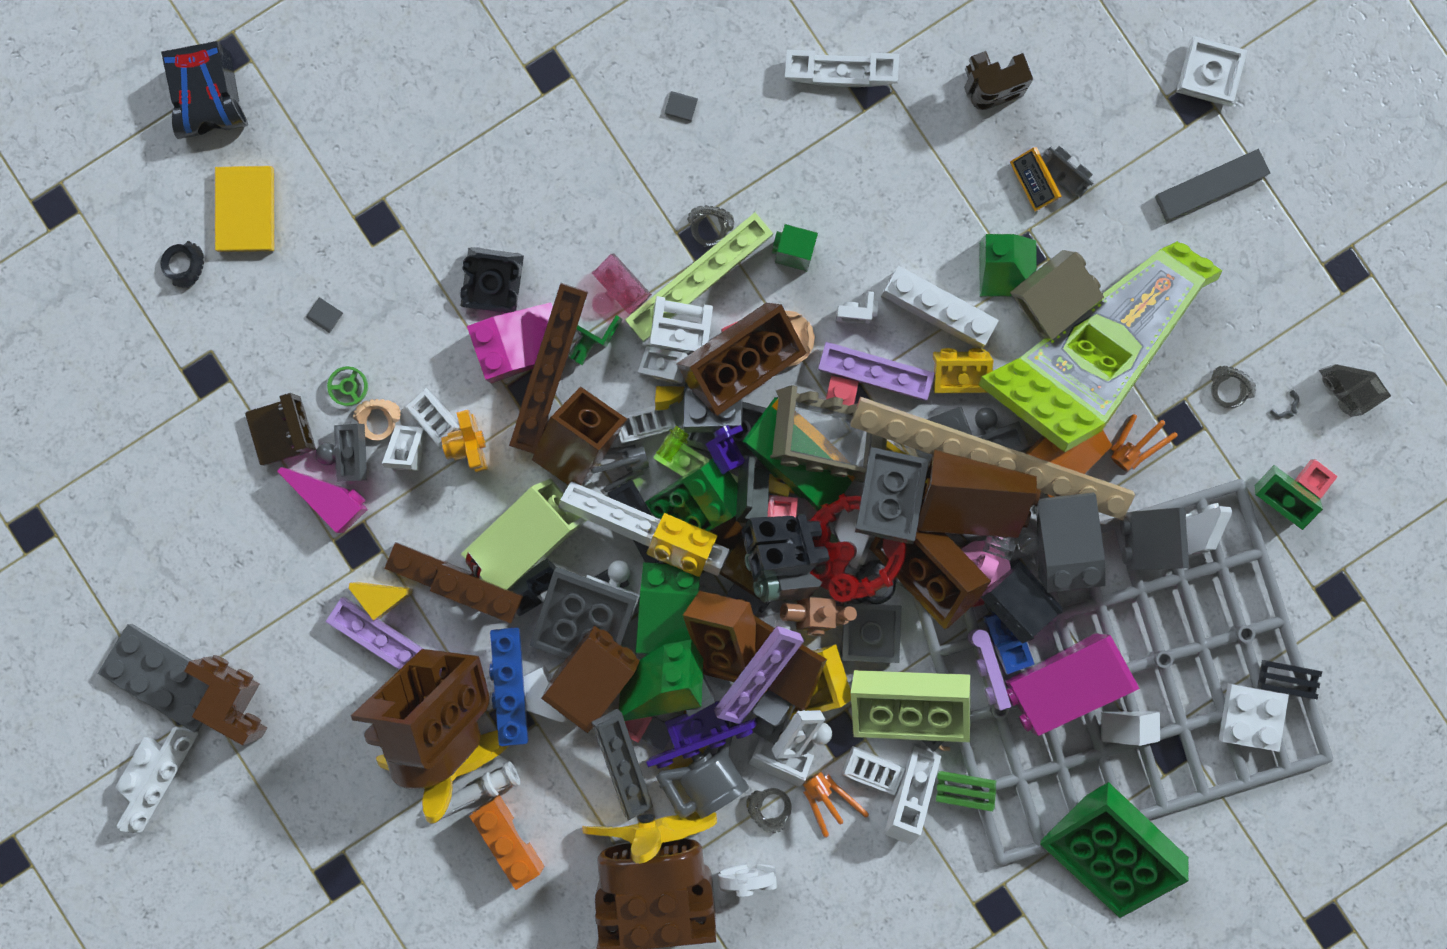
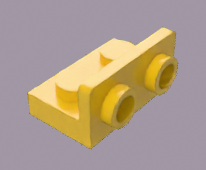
M943 348L940 352H933V360L935 362L934 393H988L979 386L981 377L993 371L994 360L985 349L971 348L969 351L958 352L953 348Z

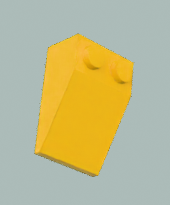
M835 644L812 650L826 658L827 661L810 703L805 710H820L824 712L841 708L851 701V689L837 646ZM795 706L789 720H792V717L794 716V714L797 713V711L802 710Z

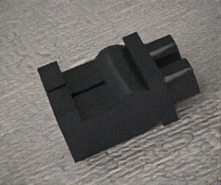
M805 514L797 515L796 517L750 518L741 530L746 552L751 554L748 560L754 582L765 581L768 577L782 575H807L814 567L825 565L830 558L825 546L814 547L813 540H818L822 536L820 522L807 521Z

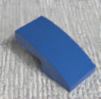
M995 613L983 617L1006 674L1034 665L1027 642L1022 644L1016 637L1005 635L1001 629V620Z

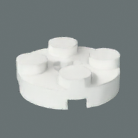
M756 864L757 869H747V865L723 869L720 871L721 874H718L720 891H736V896L744 897L753 895L754 889H776L775 867Z

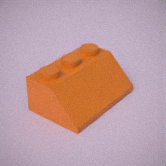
M1102 430V432L1064 452L1042 435L1025 454L1085 474L1112 445Z

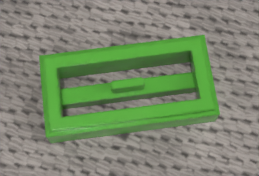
M939 771L937 775L938 794L936 795V802L993 812L995 809L996 780ZM945 781L985 787L990 789L989 792H986L981 790H975L972 788L946 785ZM945 792L988 799L989 801L945 794Z

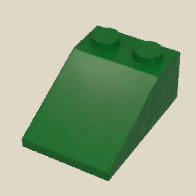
M643 562L636 654H650L664 644L691 639L683 614L699 592L700 576L687 573L669 564Z
M692 639L664 644L640 659L635 673L620 691L618 710L622 713L624 721L702 707L704 659Z

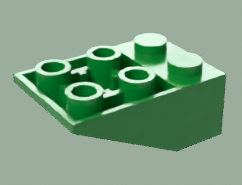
M712 458L646 500L645 503L655 518L661 520L664 513L709 531L736 515L738 484L730 472L722 475Z

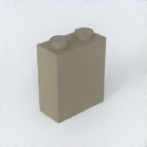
M1060 251L1010 292L1040 337L1054 339L1104 298L1099 289L1101 287L1099 281L1089 274L1085 268L1086 261L1078 252Z

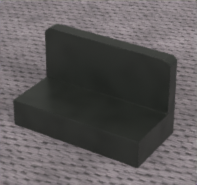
M748 456L738 471L736 522L745 524L750 518L768 517L770 470L755 468V457Z

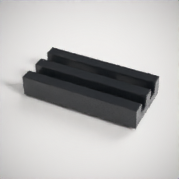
M1262 660L1257 688L1318 700L1319 694H1316L1317 688H1320L1318 680L1319 677H1322L1323 671ZM1268 667L1308 674L1311 675L1309 681L1268 673L1267 671ZM1266 678L1309 686V689L1306 692L1265 684Z

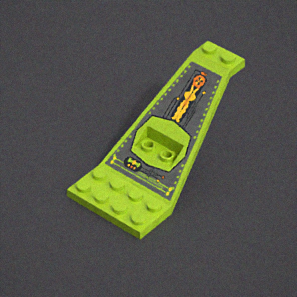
M1178 241L1157 251L1105 291L1102 300L1054 339L1044 338L1020 358L982 376L979 386L1058 448L1066 452L1102 432L1203 287L1217 281L1223 270L1215 266L1211 260L1193 252L1188 245Z

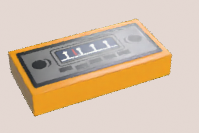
M1037 147L1031 148L1010 161L1034 211H1039L1062 197Z

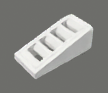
M427 388L406 406L412 416L438 447L442 449L441 437L448 436L449 432L461 430L459 422ZM430 401L432 404L420 414L418 411ZM438 410V413L427 422L426 419ZM443 419H445L446 421L437 430H435L434 427H436Z
M670 405L668 409L663 410L667 426L663 427L657 413L662 410L656 411L655 406L622 414L627 418V421L630 420L634 435L629 436L624 424L619 432L622 445L676 430ZM652 414L656 429H650L646 415ZM641 417L645 432H639L635 418Z
M852 746L842 774L858 782L895 795L905 768ZM859 758H863V764L859 773L854 771ZM871 761L874 763L869 777L864 776ZM881 765L885 768L880 780L876 781L874 779ZM891 769L895 771L890 786L885 784V781Z

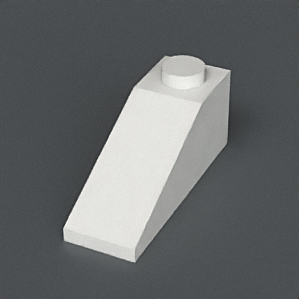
M916 746L913 747L890 809L884 835L910 845L921 836L941 759L940 755Z

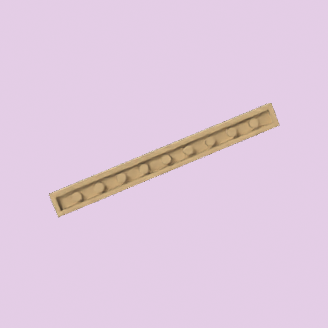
M860 397L850 422V426L932 455L934 450L1037 476V488L1041 489L1042 493L1054 497L1094 492L1097 498L1098 512L1120 520L1124 519L1135 497L1132 490Z

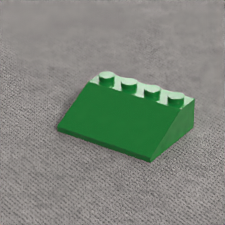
M1109 782L1087 794L1040 840V845L1119 918L1189 881V857Z

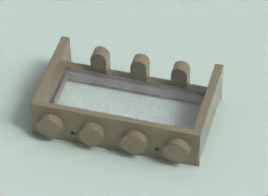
M794 385L776 390L779 399L773 454L770 455V458L781 460V465L797 467L798 464L804 465L807 471L823 472V470L830 471L831 476L842 478L848 477V475L854 476V481L864 483L871 447L886 450L887 439L850 426L857 404L844 405L843 399L838 397L826 400L819 399V393L814 391L799 394L797 393V386Z

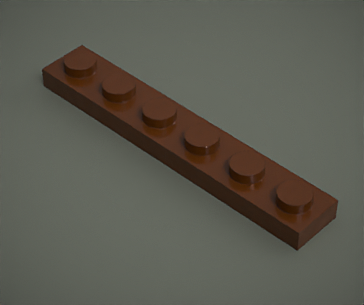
M560 283L509 446L535 453L544 432L588 291Z

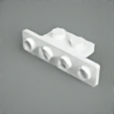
M175 726L163 746L152 738H143L115 787L130 802L116 826L120 831L141 833L144 830L197 738L198 732H192L188 728Z

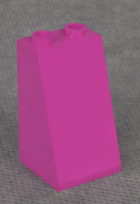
M1098 633L1081 640L1005 681L1008 687L1006 691L1010 703L1013 706L1017 704L1022 713L1019 716L1022 726L1027 732L1031 731L1037 736L1140 689L1111 635Z

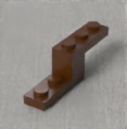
M398 542L394 543L384 568L431 587L430 591L510 624L513 623L523 598L520 594L475 577L473 572Z

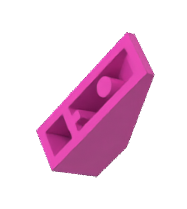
M281 467L277 470L336 533H344L368 510L363 504L365 499L355 489L350 491L347 488L289 468Z

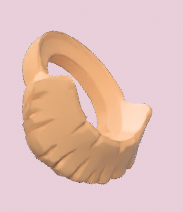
M371 399L370 401L362 402V404L356 407L357 410H354L353 418L358 421V424H365V437L371 440H383L394 431L395 423L400 420L401 411L399 406L390 400ZM373 409L382 410L388 419V428L382 434H374L367 427V418Z

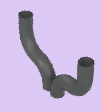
M1294 390L1290 391L1295 398L1291 407L1292 411L1278 414L1272 409L1270 412L1275 417L1283 418L1286 415L1293 417L1298 412L1296 406L1299 403V396Z

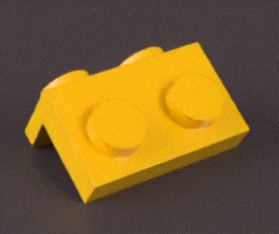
M664 513L652 537L647 554L659 561L699 577L717 535Z

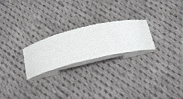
M787 50L785 79L806 84L836 87H872L897 84L899 54L871 53V57L815 55V51Z

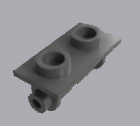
M1051 146L1049 150L1052 154L1050 156L1044 154L1042 158L1052 178L1055 180L1062 172L1066 174L1059 184L1073 196L1077 195L1081 198L1088 190L1084 185L1087 182L1091 186L1093 185L1094 181L1090 179L1093 174L1082 164L1078 167L1073 165L1069 161L1072 156L1062 147L1058 146L1054 149Z

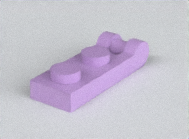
M973 629L968 633L967 638L971 645L976 646L979 655L976 665L980 676H985L988 687L985 688L988 703L990 705L994 704V707L998 710L1010 708L1011 704L990 637L984 630Z

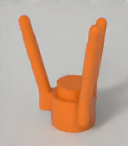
M1132 414L1118 441L1111 448L1114 452L1110 457L1113 462L1126 472L1131 468L1134 470L1142 461L1177 437L1176 432L1141 454L1140 449L1165 425L1164 420H1161L1135 446L1130 442L1123 445L1137 418L1136 414Z
M820 771L803 783L806 789L803 793L809 800L824 837L827 838L829 833L815 798L818 802H824L838 824H843V819L828 798L832 793L830 787L864 817L869 816V813L839 787L829 774L824 776Z

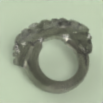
M698 206L693 208L691 213L688 214L687 220L691 224L692 235L697 242L704 246H715L726 237L727 232L734 228L733 215L719 207ZM707 215L716 216L721 227L719 236L712 241L704 240L698 232L700 222Z
M1219 366L1215 368L1211 375V380L1213 381L1211 395L1218 405L1224 408H1236L1241 406L1248 398L1255 397L1256 384L1249 375L1236 368L1234 369V367ZM1234 377L1240 381V395L1233 402H1224L1218 396V387L1223 381Z
M767 788L763 791L756 790L751 793L747 798L746 806L755 823H758L760 828L762 827L764 831H769V833H776V831L779 833L781 830H784L785 822L789 818L792 808L788 795L777 788ZM771 794L779 795L784 801L782 814L775 818L766 819L760 811L764 799Z

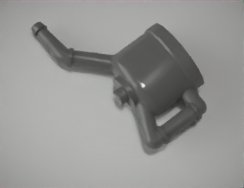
M727 721L729 727L737 725L734 722ZM733 736L726 738V743L719 746L718 752L714 755L710 753L703 755L700 751L699 754L691 757L694 762L689 766L663 770L657 774L656 778L660 784L659 787L663 789L675 809V814L677 813L680 818H686L694 812H697L701 819L707 817L749 789L747 782L742 778L729 756ZM681 780L683 788L691 799L690 802L684 803L672 781Z

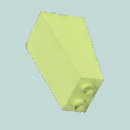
M550 478L530 487L461 555L466 559L467 553L471 554L482 569L480 576L483 580L510 590L529 570L542 562L588 520L558 508L564 493Z

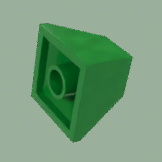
M985 234L979 241L980 297H1013L1010 292L1036 272V240L1016 234Z

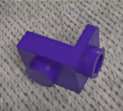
M729 425L720 428L713 433L715 438L706 443L713 461L722 475L738 468L745 462L732 438L743 431L741 425L730 429Z

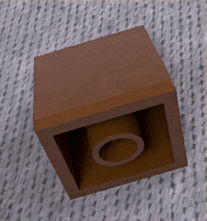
M580 386L550 417L532 457V461L568 486L571 481L584 486L593 476L591 469L599 466L626 423L627 418Z
M593 626L553 674L541 699L588 734L593 728L592 721L600 718L635 673L640 660L636 658V655L629 648L622 647L616 643L607 631Z

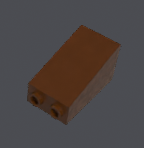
M934 450L926 472L917 530L1018 538L1022 528H1027L1029 525L1032 505L1036 506L1040 498L1041 489L1037 488V476Z

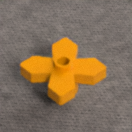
M469 410L457 412L461 430L449 432L448 436L441 437L446 459L453 458L454 460L467 458L471 470H475V472L488 470L482 449L486 447L483 432L478 430L475 415L471 414Z

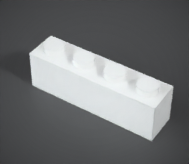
M899 265L881 297L974 348H982L986 345L999 321Z

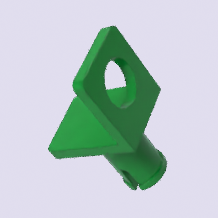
M616 315L602 339L577 325L580 336L568 357L583 366L594 344L598 345L600 343L607 347L623 319Z

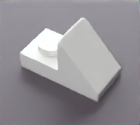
M646 346L638 373L673 385H680L684 377L676 363L688 355L682 352Z

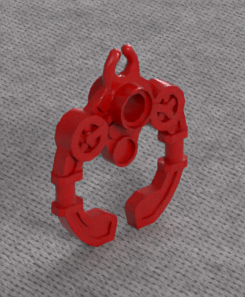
M842 494L837 501L830 505L828 503L822 505V508L812 519L808 520L820 522L822 536L818 540H813L814 547L825 546L830 557L822 574L815 567L810 574L822 582L820 587L829 590L830 595L839 602L851 601L855 598L866 596L872 597L876 595V591L885 586L887 588L893 586L892 581L900 572L906 556L907 546L905 543L883 539V550L889 560L885 568L879 570V577L872 581L866 577L861 580L862 582H859L854 575L845 573L848 564L856 557L857 548L854 543L849 541L829 542L831 530L828 524L836 521L835 514L844 509L847 513L854 511L853 509H859L861 496L847 497L845 494Z

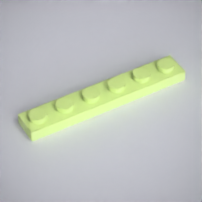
M756 212L753 213L627 317L625 321L644 343L651 335L656 296L665 297L666 301L690 305L773 236L772 231ZM663 312L664 318L673 319L675 316L678 315L674 313Z

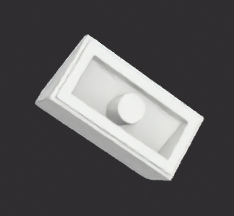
M760 736L750 758L749 765L801 787L806 780L814 755L803 751L798 758L776 759L771 750L774 744Z

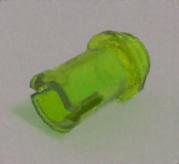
M676 425L673 430L669 429V436L659 450L656 451L659 457H662L670 464L682 445L688 443L687 438L689 437L688 433H685L684 430Z

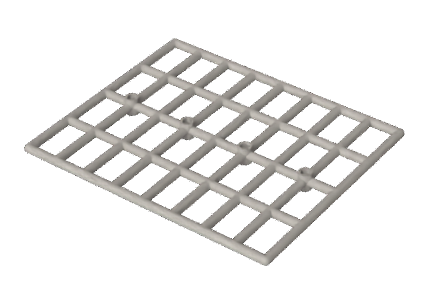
M1237 479L1137 511L1182 508L1196 505L1197 512L1200 514L1202 513L1201 508L1208 506V500L1236 492L1254 549L1225 558L1219 542L1216 550L1210 551L1213 562L1184 570V568L1171 569L1173 574L1143 583L1140 570H1127L1132 587L1106 595L1102 594L1100 587L1088 588L1092 599L1064 607L1063 613L1056 616L1049 623H1055L1062 648L1065 650L1074 645L1066 619L1095 610L1102 633L1111 635L1120 651L1107 606L1136 598L1153 651L1148 657L1126 664L1132 674L1158 666L1175 720L1174 724L1160 728V740L1176 735L1180 736L1197 792L1168 801L1150 744L1138 746L1110 743L1105 745L1101 741V730L1094 710L1084 715L1094 749L1064 758L1056 729L1045 733L1053 761L1023 770L1007 719L1010 711L1019 709L1017 704L1015 706L1011 704L1010 708L1003 710L996 709L994 704H988L987 707L970 712V724L995 717L1012 771L1011 775L994 779L997 781L996 791L1016 785L1034 841L1032 844L1004 852L992 812L979 809L997 865H1005L1047 851L1040 845V840L1044 837L1029 790L1028 781L1057 773L1070 812L1078 804V800L1068 769L1098 760L1105 783L1109 782L1120 792L1109 756L1139 747L1157 804L1139 810L1148 819L1319 767L1333 761V755L1315 699L1305 697L1301 698L1319 754L1290 763L1282 739L1280 752L1274 751L1278 767L1249 776L1240 745L1227 743L1238 779L1208 788L1191 731L1217 722L1221 724L1225 697L1210 649L1239 641L1253 687L1257 688L1260 667L1252 641L1255 635L1279 628L1290 664L1304 668L1244 480ZM1114 517L1101 521V533L1115 530L1122 552V548L1125 547V535H1122L1120 531V519ZM1037 541L1004 551L1009 561L1033 555L1038 568ZM1257 560L1275 617L1247 626L1228 569ZM1217 573L1233 626L1229 632L1205 638L1188 581ZM1177 585L1194 642L1165 651L1147 594ZM1050 593L1054 597V599L1061 605L1058 593ZM913 596L937 674H949L944 661L945 656L973 648L977 660L979 659L976 646L971 645L968 638L940 646L930 614ZM971 607L963 614L968 633L973 629H979L973 607ZM1198 653L1216 711L1186 719L1170 666L1175 660ZM1034 662V665L1029 666V667H1026V668H1024V669L1027 670V669H1029V668L1035 666V662ZM1293 672L1295 678L1308 680L1307 674ZM983 676L982 678H983L985 687L987 688V687H988V684H987V681H986L985 676ZM1297 684V686L1290 688L1308 692L1309 686ZM1132 692L1124 696L1123 700L1127 712H1139L1134 693ZM1288 694V700L1300 697ZM958 742L968 776L981 778L970 742ZM971 785L972 789L989 792L990 789ZM975 797V799L988 801V799Z

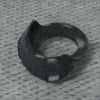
M187 241L184 245L176 244L170 246L161 258L160 265L163 274L172 280L173 286L191 287L202 274V265H204L203 251L199 246L190 241ZM183 252L190 259V266L186 272L175 274L170 270V259L174 254Z
M878 559L869 561L867 565L862 566L859 570L860 572L855 574V577L859 582H862V579L868 578L871 575H880L879 570L885 568V565ZM895 579L892 581L893 586L889 587L884 595L880 597L866 596L856 598L859 603L868 601L872 604L887 602L895 593Z

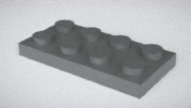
M127 624L97 674L192 732L199 731L203 724L194 719L192 715L209 685L184 672L189 661L192 660L134 624Z

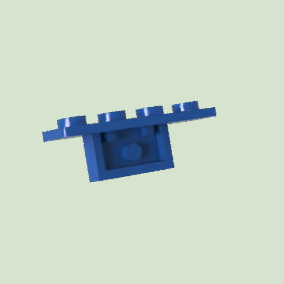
M518 627L493 629L490 631L492 663L489 666L491 681H494L495 692H492V707L496 709L499 745L527 744L529 740L520 629Z

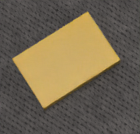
M272 166L215 167V250L217 252L274 251V168Z

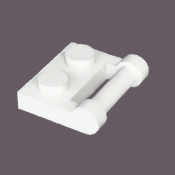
M656 296L649 346L686 353L694 352L708 342L713 306L704 304L703 307L677 303L666 301L665 297ZM663 312L701 318V324L664 318Z

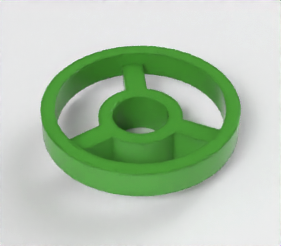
M345 366L338 368L330 375L327 389L330 397L336 403L343 406H354L365 398L368 392V381L360 370ZM344 370H353L350 378L343 379L340 385H332L333 379L338 373ZM358 373L364 382V390L360 397L357 395L358 383L356 378ZM347 382L353 383V389L350 392H346L344 388ZM332 390H340L343 394L352 396L355 401L350 403L340 402L335 398Z

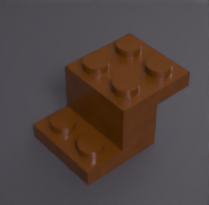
M217 655L189 661L184 672L209 685L192 717L242 746L262 738L268 727L262 725L261 719L250 713L243 714L260 683L253 680L254 676L245 670H235L229 667V662Z

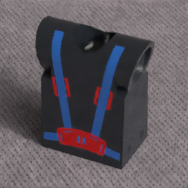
M218 41L161 51L171 102L174 106L172 128L177 139L203 135L215 128L230 130L248 126L247 118L239 105L231 53Z

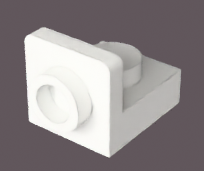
M874 292L867 293L865 308L860 307L861 304L856 302H844L843 305H839L836 310L835 322L869 325L872 317H877L878 300H874Z

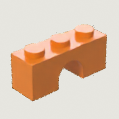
M500 794L476 808L469 815L515 890L541 874L545 867L530 842L526 844L518 835L513 825L514 817Z

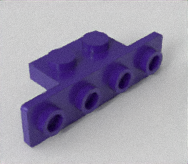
M716 701L691 716L684 713L666 720L665 724L674 748L650 757L646 764L648 767L656 765L657 769L672 764V758L680 755L687 759L699 754V748L709 745L710 749L722 746L726 743L725 739L736 735L737 739L744 738L753 733L752 729L755 728L758 722L756 718L729 727L727 720L716 717L714 709L720 702Z

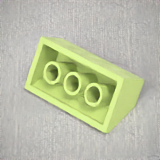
M854 670L851 687L854 737L970 742V675Z

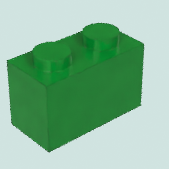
M784 224L783 232H776L771 254L776 255L775 263L807 272L818 233Z
M1275 465L1254 485L1256 496L1301 530H1304L1323 510L1321 499Z

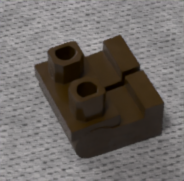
M984 51L969 58L970 64L965 68L968 80L964 89L967 95L971 94V102L974 107L980 110H987L1023 97L1033 81V76L1024 53L1013 56L1008 66L1001 69L999 62L991 64L987 51Z

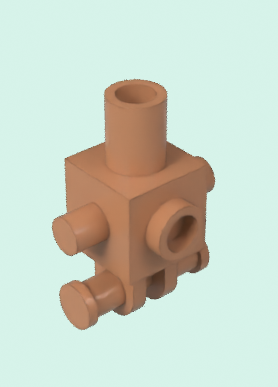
M808 597L796 601V604L783 603L780 608L781 620L796 622V630H807V635L823 636L825 631L847 624L857 616L855 608L851 606H836L835 599Z

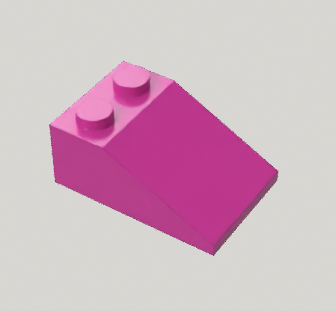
M551 302L494 316L467 326L486 381L492 384L534 368L553 308Z

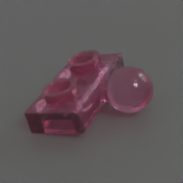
M615 253L610 254L592 272L607 290V292L597 293L592 299V307L598 314L610 313L614 307V300H616L631 315L652 295Z

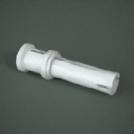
M509 761L505 763L503 768L491 774L487 772L483 774L481 780L453 793L448 809L441 819L487 796L494 798L499 795V791L513 785L516 787L520 785V778L514 765Z

